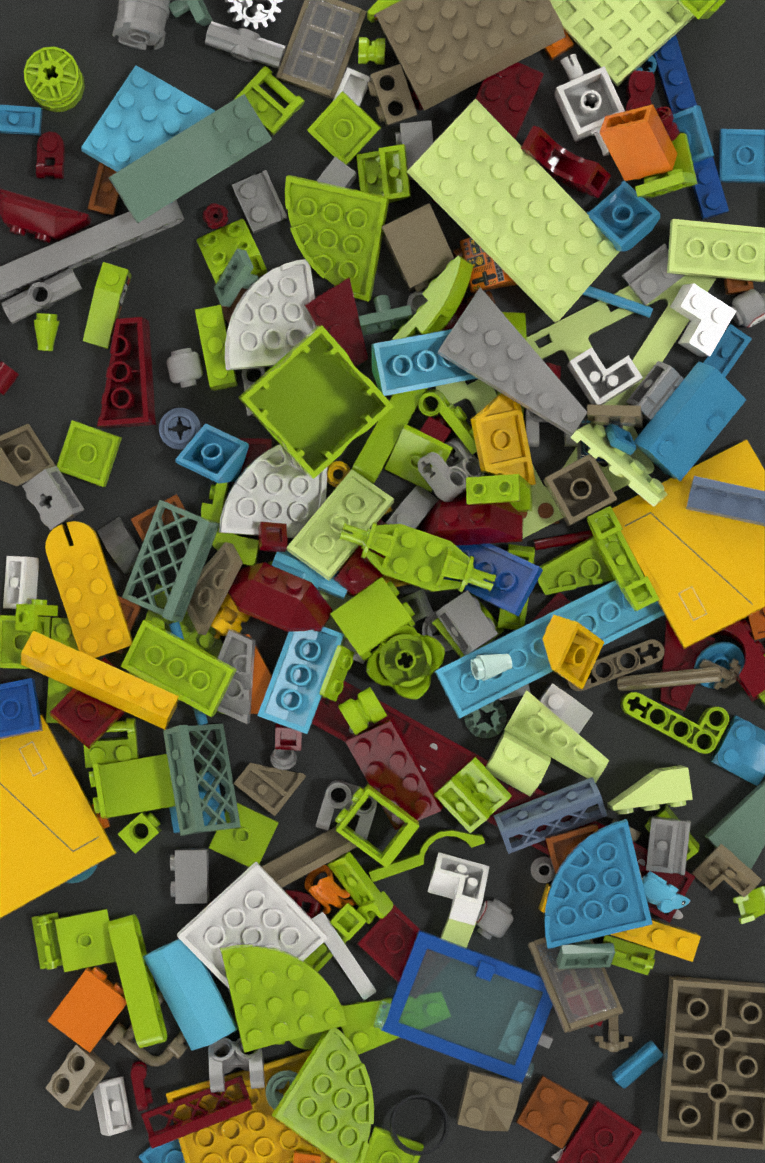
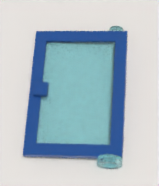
M419 930L390 1004L382 1001L373 1026L381 1029V1031L522 1083L524 1077L529 1079L533 1073L534 1063L531 1062V1059L553 1004L541 975Z

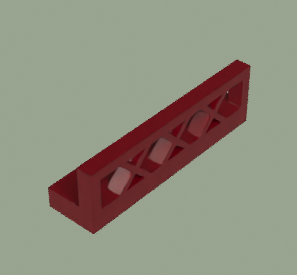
M242 1074L226 1080L225 1092H222L221 1095L216 1092L211 1093V1089L208 1087L142 1113L141 1116L149 1134L148 1140L151 1148H156L252 1110L253 1104ZM239 1083L244 1097L231 1100L224 1096L229 1086ZM208 1094L219 1098L215 1108L209 1111L199 1106L202 1097ZM198 1099L196 1104L191 1103V1101ZM222 1100L228 1102L220 1106ZM183 1104L194 1108L190 1118L185 1120L174 1116L177 1107ZM173 1109L171 1114L165 1112ZM197 1110L203 1112L198 1115H195ZM157 1114L169 1118L165 1128L157 1131L153 1130L149 1119ZM171 1120H174V1121L177 1122V1123H175V1124L170 1125Z

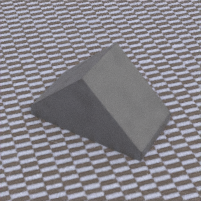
M118 517L97 532L111 557L123 573L127 575L134 568L140 548L121 518Z

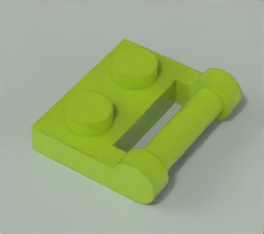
M267 66L263 67L235 98L237 99L245 94L262 124L273 136L305 102L299 95L296 97L279 82ZM265 82L289 105L284 109L260 87L262 83Z
M127 718L126 721H116L106 731H127L128 737L99 739L90 749L84 745L85 767L93 768V764L100 766L139 759L135 718Z

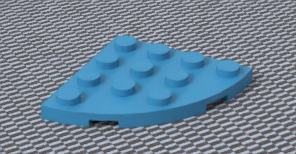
M627 819L612 823L588 836L575 847L560 866L551 884L545 907L544 922L548 949L652 925Z

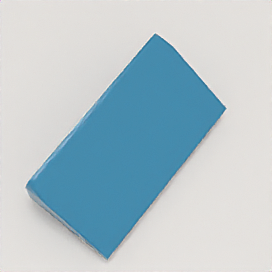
M652 1040L648 1041L612 1072V1076L625 1089L663 1056V1053Z

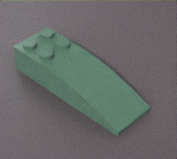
M243 94L109 177V180L138 224L270 142L272 138L247 97Z

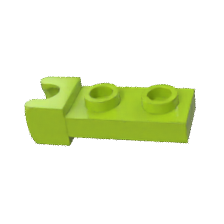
M350 851L329 862V868L359 906L357 911L367 920L366 923L370 924L375 916L383 919L391 911L393 903L384 891L380 892Z

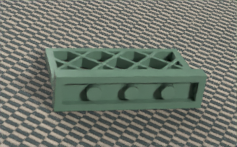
M159 500L122 598L160 614L165 619L182 622L220 524L166 501ZM165 508L172 511L175 521L164 526L161 517ZM189 519L197 521L194 532L186 535L182 523ZM177 525L182 538L171 543L166 530ZM161 533L166 546L155 550L152 543L153 538ZM184 543L186 554L183 558L177 560L173 547ZM168 550L172 563L161 567L157 554ZM152 557L156 570L146 575L143 564L145 560ZM174 567L177 574L175 582L167 584L163 572ZM158 574L163 587L152 592L148 579ZM143 582L147 595L140 598L133 596L132 593L135 585ZM165 592L167 597L164 609L157 607L154 598L155 595Z
M223 723L196 726L179 725L164 730L180 836L241 827ZM210 731H215L217 742L215 746L207 739ZM189 732L198 739L194 747L190 743ZM202 745H205L211 751L207 759L198 752ZM215 756L221 762V769L219 771L211 765ZM194 758L203 765L199 773L195 771ZM207 770L215 777L211 785L203 779ZM219 783L225 787L226 794L224 797L215 790ZM199 784L207 791L203 800L199 797ZM211 796L220 803L216 811L207 805ZM224 808L229 812L231 823H226L220 817ZM203 810L211 817L207 826H204Z

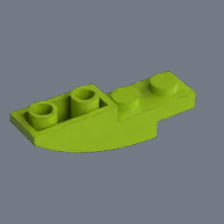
M460 256L451 260L447 264L446 269L436 279L432 280L428 288L422 293L428 301L417 309L416 314L400 327L398 333L392 339L396 340L442 331L453 317L466 292L473 269L471 262Z

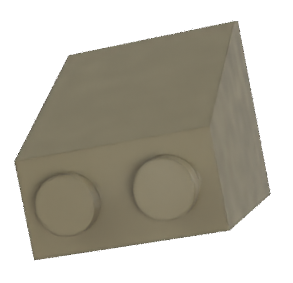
M430 203L382 226V238L409 292L416 290L418 293L427 289L429 283L436 279L446 269L447 264L454 259Z

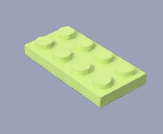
M672 219L670 222L667 273L765 282V228Z
M351 469L287 546V551L330 581L358 547L357 544L339 539L341 532L352 535V533L342 530L344 523L367 531V529L371 528L372 523H377L394 503V498Z

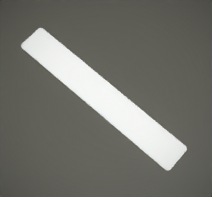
M321 912L312 918L327 934L328 939L324 941L363 1000L376 993V989L326 915Z

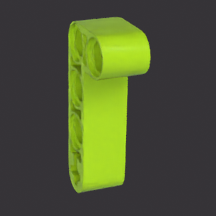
M637 692L624 694L620 701L621 709L627 715L688 748L703 754L710 753L715 749L729 722L727 711L717 706L706 708L696 724ZM635 697L638 698L636 703L643 707H646L647 703L650 704L645 709L643 718L640 717L643 711L635 708L631 711L629 710L630 705L627 703L629 699L634 700ZM655 709H659L663 713V719L658 724H654L650 719V714ZM713 711H718L722 718L721 722L716 726H713L709 721V716ZM681 721L686 726V732L682 736H677L673 728L677 722ZM702 734H706L709 738V744L704 749H700L697 745V738Z

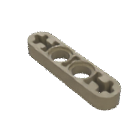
M646 640L597 659L591 670V674L596 682L591 683V678H588L583 690L568 680L567 684L574 691L587 690L660 661L664 656V647L658 640ZM649 644L652 647H658L659 651L655 653L656 658L653 659L651 655L642 657L644 663L640 664L639 655L635 651L636 648H639V652L642 653L648 650ZM625 653L632 654L635 659V663L631 668H624L620 663V658ZM602 662L607 663L610 667V674L605 678H601L596 674V667Z

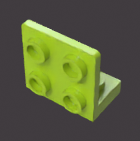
M680 133L672 141L677 152L673 170L665 174L644 177V184L635 187L637 197L651 199L697 184L689 143L685 133Z
M244 219L235 221L197 239V243L216 284L236 249L246 250L254 266L250 274L260 277L268 273Z

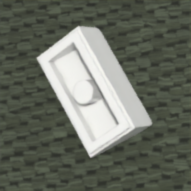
M7 556L3 608L16 609V604H31V599L37 598L38 558Z
M123 1077L101 1080L93 1091L101 1134L111 1136L133 1129Z

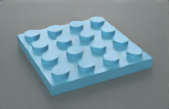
M135 65L81 149L85 154L118 172L212 114L215 110Z

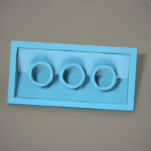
M451 330L371 344L372 373L378 389L384 396L476 379V377L438 354L439 348Z
M323 627L322 631L288 632L257 716L308 734L322 697L319 692L338 645H341L345 634Z
M180 939L143 956L191 1051L211 1045L238 1029L206 965Z

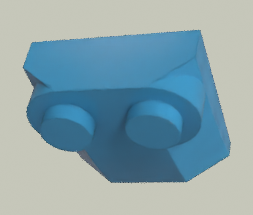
M625 181L621 182V185L595 208L587 212L589 218L613 243L617 251H628L654 229L660 219V213L643 197H637L636 191Z
M734 715L710 762L758 786L765 776V730Z

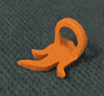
M323 865L310 872L306 877L305 889L324 906L322 911L324 914L330 913L331 907L329 904L340 909L347 903L352 906L357 905L353 899H342L350 897V893L347 890L341 889L334 882L332 870L328 866ZM323 872L327 873V877L320 879L317 885L312 886L317 875Z

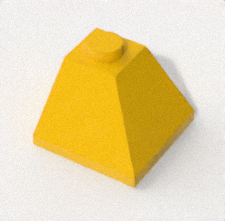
M553 614L542 638L551 669L583 690L604 641L580 623Z

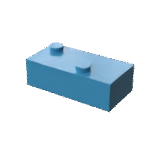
M698 361L634 440V443L664 474L681 481L744 404L746 399L715 367Z

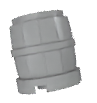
M119 0L113 37L118 35V42L140 50H146L147 45H154V50L163 47L166 35L164 30L170 12V0Z

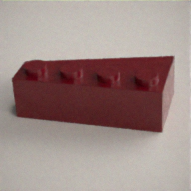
M143 317L116 319L110 350V364L107 367L106 387L102 396V409L97 426L111 429L156 425L149 321Z

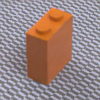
M654 105L605 116L600 135L624 181L642 179L655 174H665L673 170L677 152Z
M96 966L94 968L88 967L48 1019L49 1023L89 1053L127 1004L122 985L117 982L115 984L111 983L106 979L108 975Z

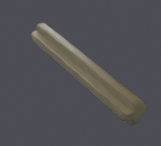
M719 667L622 676L617 678V687L620 691L719 682L722 680V672Z

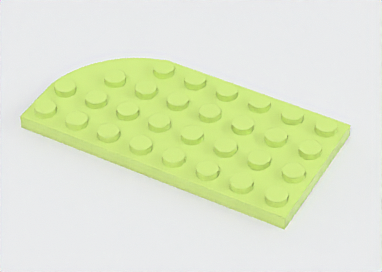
M550 0L561 20L563 29L600 68L605 66L610 79L617 87L695 17L680 0Z

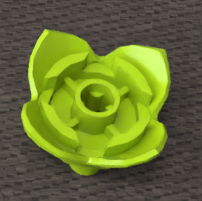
M406 624L381 642L379 647L371 653L372 655L368 658L366 672L376 683L393 687L400 696L408 699H419L428 690L432 673L439 669L443 663L445 648L436 638L429 635H420L413 626L410 627L409 624ZM402 653H407V656L411 655L413 661L409 662L410 667L408 668L398 664Z

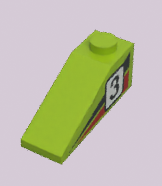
M103 262L95 286L83 342L109 349L115 322L119 317L132 276L128 269Z

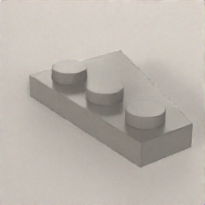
M231 629L227 633L218 659L237 670L217 711L249 724L255 639Z

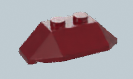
M0 189V216L7 227L10 228V232L25 236V233L35 235L36 240L44 243H50V240L59 242L91 223L92 219L89 214Z
M463 492L450 502L439 499L421 521L420 531L449 540L455 546L523 542L524 518L509 502L467 505L466 492Z
M265 562L241 568L228 591L240 612L287 632L322 631L331 616L330 613L333 612L312 582Z

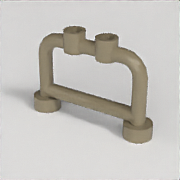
M159 990L157 995L161 1005L165 998ZM120 1022L106 1038L113 1045L119 1042L142 1062L155 1067L165 1065L173 1056L179 1059L188 1047L184 1044L186 1039L182 1031H180L161 1055L153 1056L144 1048H139L138 1044L133 1040L135 1035L132 1024L129 1028H126Z

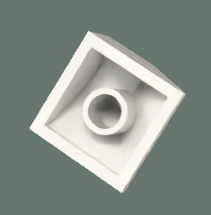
M553 683L548 685L538 699L578 734L593 714V712Z

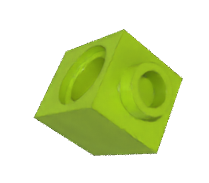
M142 812L120 831L118 835L136 854L162 831L158 827L161 823L151 812L148 815L146 812ZM142 823L148 827L147 837L137 836L135 833L137 824Z

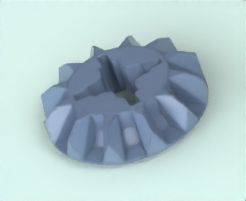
M186 408L171 409L164 414L159 424V433L163 442L169 447L183 450L201 429L198 417ZM179 418H181L183 426L191 428L183 432L182 440H180L177 432L169 430L178 426Z

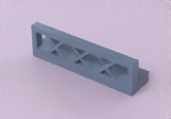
M694 476L686 509L765 526V491Z
M593 777L498 813L494 815L507 852L510 854L545 840V837L567 832L606 817L607 813L601 794ZM598 805L599 809L590 813L585 812L588 807ZM567 815L572 816V818L569 821L560 822L562 817H565ZM541 825H548L543 831H535ZM518 834L523 835L520 840L510 843V837Z

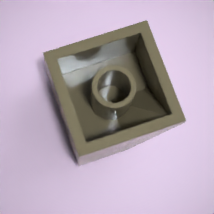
M591 454L560 469L543 480L568 527L617 500L596 459Z
M469 1066L457 1114V1124L483 1131H508L516 1112L522 1083L494 1072Z

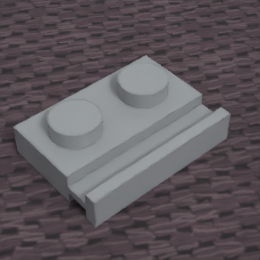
M266 170L232 184V188L253 234L273 226L277 222L288 219Z
M665 243L622 275L643 305L650 303L685 276L683 274L667 273L668 249Z
M652 816L646 870L685 875L691 821Z

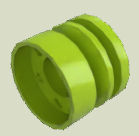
M44 47L34 52L26 62L24 68L25 83L35 101L45 110L64 112L75 107L82 99L85 89L84 77L73 56L66 50L57 47ZM55 73L57 74V76H58L57 78H53V77H52V78L49 80V78H48V75H49V74H50V75H54Z

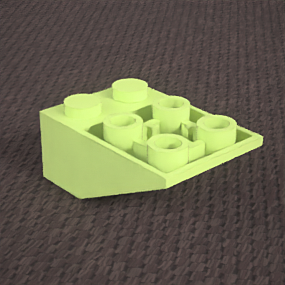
M678 765L654 769L608 802L607 807L619 815L633 813V808L641 807L644 811L660 809L659 804L665 803L670 805V807L685 806L686 800H693L688 767Z

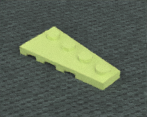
M592 421L576 430L570 438L576 443L582 440L590 447L588 450L589 454L595 459L600 457L606 460L609 466L608 469L616 476H625L628 479L627 485L653 507L668 495L664 491L663 484L655 478L652 479L645 472V467L639 461L633 460L627 453L610 445L605 432L606 428L603 425H595Z
M527 690L504 729L588 779L593 777L595 783L609 762L605 756Z

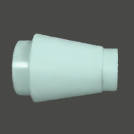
M508 653L477 655L475 659L471 660V671L476 680L481 679L485 681L512 669V660Z

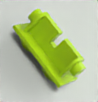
M58 912L32 917L40 969L47 968L49 970L63 965L55 919L59 918Z
M604 936L602 944H614L615 955L611 963L612 965L648 975L650 969H653L655 963L653 958L656 950L612 936Z

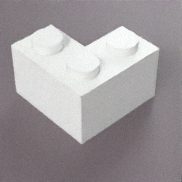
M694 283L682 285L670 308L690 320L678 344L699 357L711 356L736 312Z
M592 347L569 361L567 365L592 405H604L640 382L643 378L629 355L606 369Z
M438 852L428 892L453 899L449 919L475 926L483 902L489 866Z

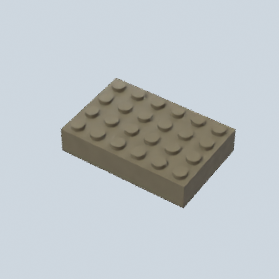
M401 0L376 13L380 26L424 110L565 38L561 20L550 0Z
M669 976L657 1135L661 1141L765 1150V983Z

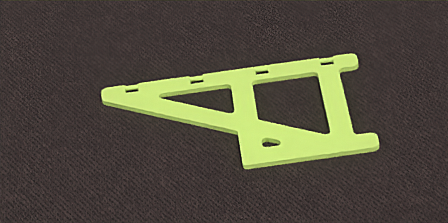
M685 275L646 305L649 306L661 299L667 301L665 311L632 360L643 378L640 382L604 405L629 406L626 401L658 361L663 362L689 322V319L670 308L682 285L694 283L708 292L716 280L715 277ZM629 286L614 293V295L643 304ZM598 301L527 337V342L541 359L558 351H563L568 360L571 361L592 347L588 339L590 335L634 312L622 308L610 312L608 306H606L608 303ZM549 334L552 342L539 349L534 341ZM477 380L469 385L465 381L436 386V389L440 390L453 405L468 399L476 414L497 397L494 388L481 380ZM623 426L624 430L631 433L633 440L638 437L634 427ZM636 446V450L629 456L633 460L639 461L645 467V472L649 475L654 471V465ZM577 447L565 463L564 467L578 460ZM598 463L613 492L627 486L628 479L625 476H616L608 469L609 466L602 467ZM534 466L536 484L532 485V511H528L524 519L523 538L563 518L547 487L542 484ZM542 503L552 505L554 512L550 518L545 519L539 516L538 507Z

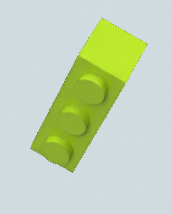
M217 305L196 309L195 313L211 390L215 391L238 386L235 370H226L225 342L227 326L222 306Z

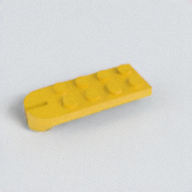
M67 522L74 544L70 546L66 536V526L61 524L55 527L47 537L45 549L79 651L97 658L130 647L133 640L96 532L85 523Z

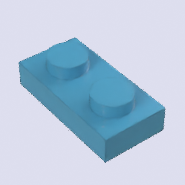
M0 105V133L41 136L42 108Z
M730 324L711 356H707L703 363L715 367L726 377L752 338Z

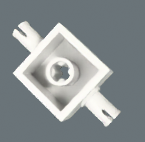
M572 54L570 58L567 56L560 61L570 82L556 87L554 97L574 141H580L591 135L595 136L603 156L609 155V150L600 135L605 116L624 112L625 110L605 66L584 74L576 54ZM586 101H588L589 104L594 103V108H590L589 106L586 107Z

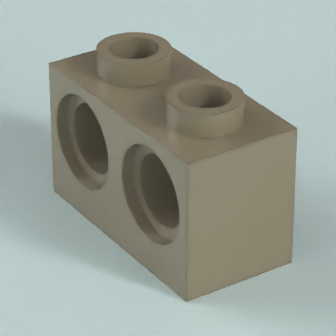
M401 64L370 75L371 81L367 82L371 97L376 96L379 106L375 107L380 122L384 121L387 127L417 116ZM383 77L391 78L394 83L393 89L389 91L383 90L379 84L380 79ZM397 102L401 105L402 113L399 116H393L389 113L388 105L390 103Z
M75 1045L67 1054L66 1060L58 1071L52 1075L46 1089L65 1108L80 1111L110 1067L95 1052L91 1051L89 1053L80 1045Z

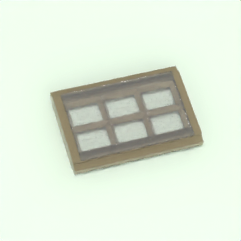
M304 0L276 78L334 99L367 11L339 0Z
M546 937L528 944L565 1033L623 1013V1009L604 967L558 969L557 957L561 946L548 949Z

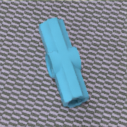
M288 551L276 553L272 566L312 582L317 590L344 600L347 590L334 580L339 571L328 581Z

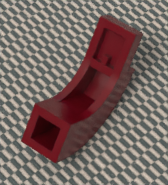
M532 127L521 147L552 178L584 194L599 198L611 177L599 163L581 158L567 151L540 127Z

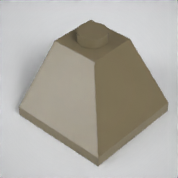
M29 424L0 436V480L14 486H19L31 480L44 469L56 466Z

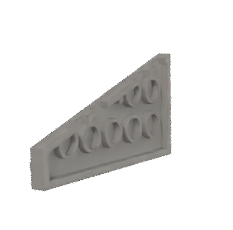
M480 287L439 348L438 354L572 436L585 418L587 411Z

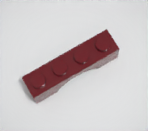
M743 618L712 635L728 636L735 640L742 648L745 656V665L737 680L750 700L754 701L765 694V649L758 640L754 642L749 634L752 630Z

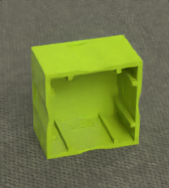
M322 325L313 329L238 397L305 473L313 479L337 459L352 440L368 431L394 407L373 382L353 365L348 354Z

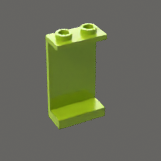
M167 754L100 766L93 764V771L89 772L91 788L96 787L98 796L93 798L95 814L100 813L102 819L175 806Z

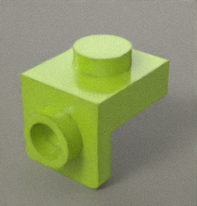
M31 599V604H16L15 629L19 631H37L38 616H58V606L47 605V600Z

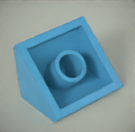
M205 423L175 461L177 464L217 483L234 482L240 475L249 444Z

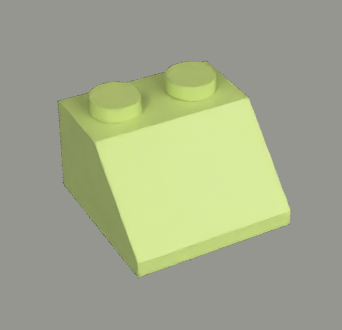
M504 730L485 768L494 777L531 796L541 783L550 764L551 757Z

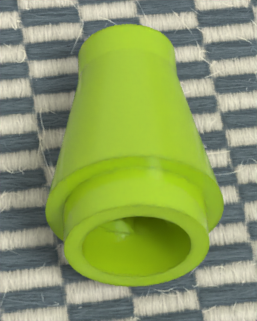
M36 313V319L33 320L38 344L37 350L53 351L60 322L57 321V314Z

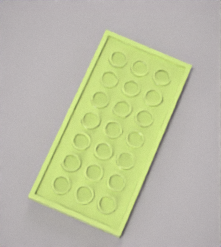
M475 99L406 172L556 323L620 251L614 248L613 243L598 229L589 218V215L530 155L521 149L522 146Z

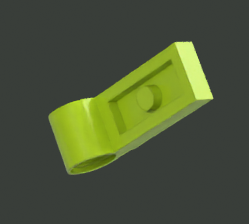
M430 389L426 391L418 402L420 411L427 416H434L440 412L472 455L476 453L473 429L465 421L467 416L459 406L455 408L440 390ZM428 396H433L437 399V408L432 409L427 406L426 398Z

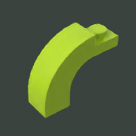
M229 482L211 485L209 499L213 500V504L202 503L201 517L220 524L222 510L227 499ZM218 528L212 543L217 551L225 542L231 543L236 548L243 562L242 565H256L259 553V540L241 537L236 534L219 533Z

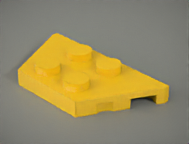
M500 393L471 419L480 470L495 476L519 474L530 485H535L536 480L521 405Z

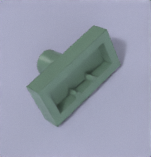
M175 0L169 5L171 12L176 18L191 10L196 22L205 27L213 21L203 0Z
M236 249L214 287L221 306L231 307L241 288L248 289L259 279L257 275L250 274L254 266L246 250Z
M379 295L373 299L376 313L359 316L363 336L397 329L412 318L411 307L408 305L391 309L388 295Z
M590 939L575 942V945H561L557 957L558 969L610 967L615 955L614 944H591Z

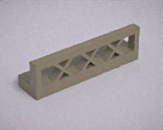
M335 826L261 867L282 888L357 846L338 833Z

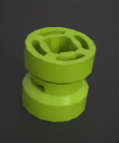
M359 37L358 64H367L371 61L375 62L376 65H384L385 38H377L370 41L367 37Z

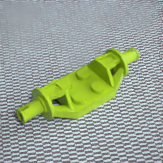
M373 522L371 528L367 529V531L347 523L343 525L342 530L352 533V535L341 532L339 539L362 546L361 557H366L382 575L431 592L458 589V591L462 592L468 583L491 591L494 585L484 580L495 582L496 575L475 569L473 565L474 557H468L449 540L403 524L377 525V523ZM370 548V549H372V550H374V551H376V552H378V553L384 555L385 557L382 558V557H380L379 555L373 553L372 551H370V550H368V549ZM444 577H448V578L458 579V580H460V582H459V581H453V580H447V579H443V578H444Z

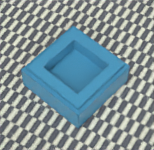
M611 423L606 427L605 432L610 445L632 455L636 450V445L631 433Z

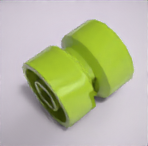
M371 687L357 694V700L350 698L338 705L355 735L368 728V722L376 723L387 717Z

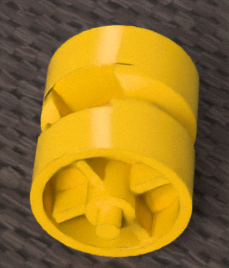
M228 593L211 624L215 628V632H217L214 636L216 639H219L220 636H227L228 631L231 629L240 633L242 630L241 623L247 622L251 617L237 609Z

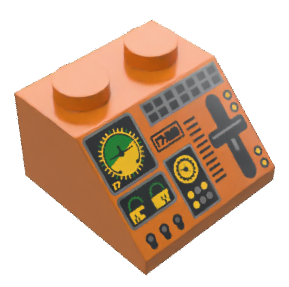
M472 238L460 241L463 258L473 265L469 281L471 292H477L480 287L482 290L517 285Z

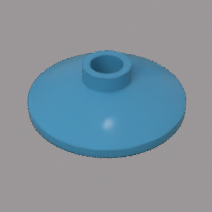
M719 642L704 649L697 657L694 669H699L700 663L705 658L729 670L732 668L729 664L733 659H736L739 662L738 665L741 666V672L744 667V655L735 644ZM715 682L700 683L704 687L715 689L713 687Z

